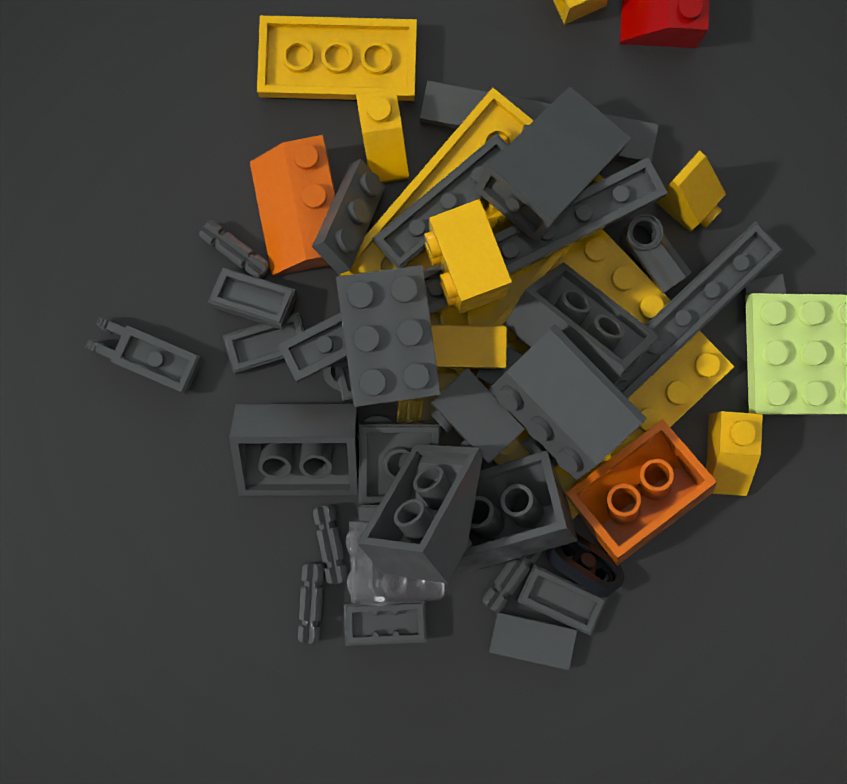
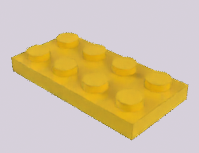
M260 15L258 96L262 98L357 100L356 94L396 88L398 101H415L417 19Z

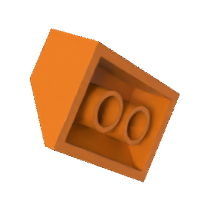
M323 134L283 142L250 161L273 277L329 266L313 249L312 245L336 195Z
M662 419L565 492L590 532L618 566L714 492L717 481Z

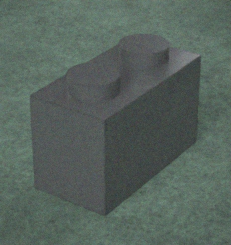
M468 368L441 392V395H438L431 402V405L436 409L431 414L434 420L447 433L454 429L464 439L459 445L460 447L480 448L483 452L482 460L486 464L490 463L525 430L511 413L499 404L495 396Z

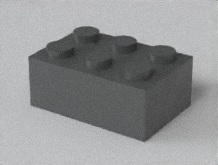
M423 265L336 276L354 407L441 395Z

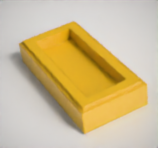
M431 325L437 368L506 369L507 326Z

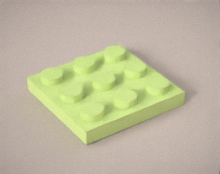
M766 293L746 295L749 413L763 415H847V295Z

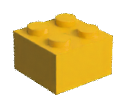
M480 199L430 217L429 232L424 234L426 240L424 244L432 266L440 265L443 274H440V287L447 305L455 304L458 313L461 314L506 297L512 281Z

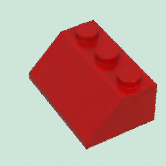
M621 0L620 44L697 48L708 31L709 0Z

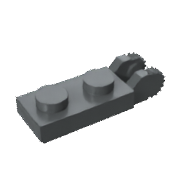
M98 318L95 325L99 326L101 330L121 336L118 345L113 350L102 342L88 340L85 348L110 358V362L187 394L203 359L202 357L128 325L123 327L104 318Z

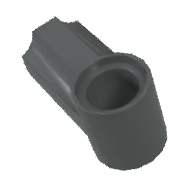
M650 214L638 215L621 230L620 244L628 254L635 257L661 293L666 292L692 273L663 234V226L655 216ZM635 226H640L647 230L649 234L648 244H640L635 240L633 236Z

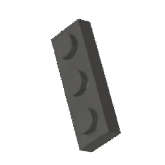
M362 159L349 164L312 245L313 249L338 274L351 270L385 189V185L380 181L379 177L371 171Z

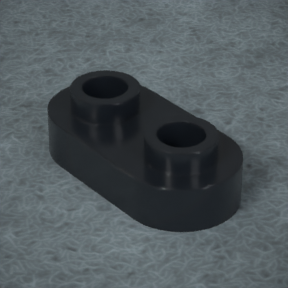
M577 533L578 541L546 550L547 558L555 569L596 596L608 597L623 584L624 573L620 564L617 566L607 553Z

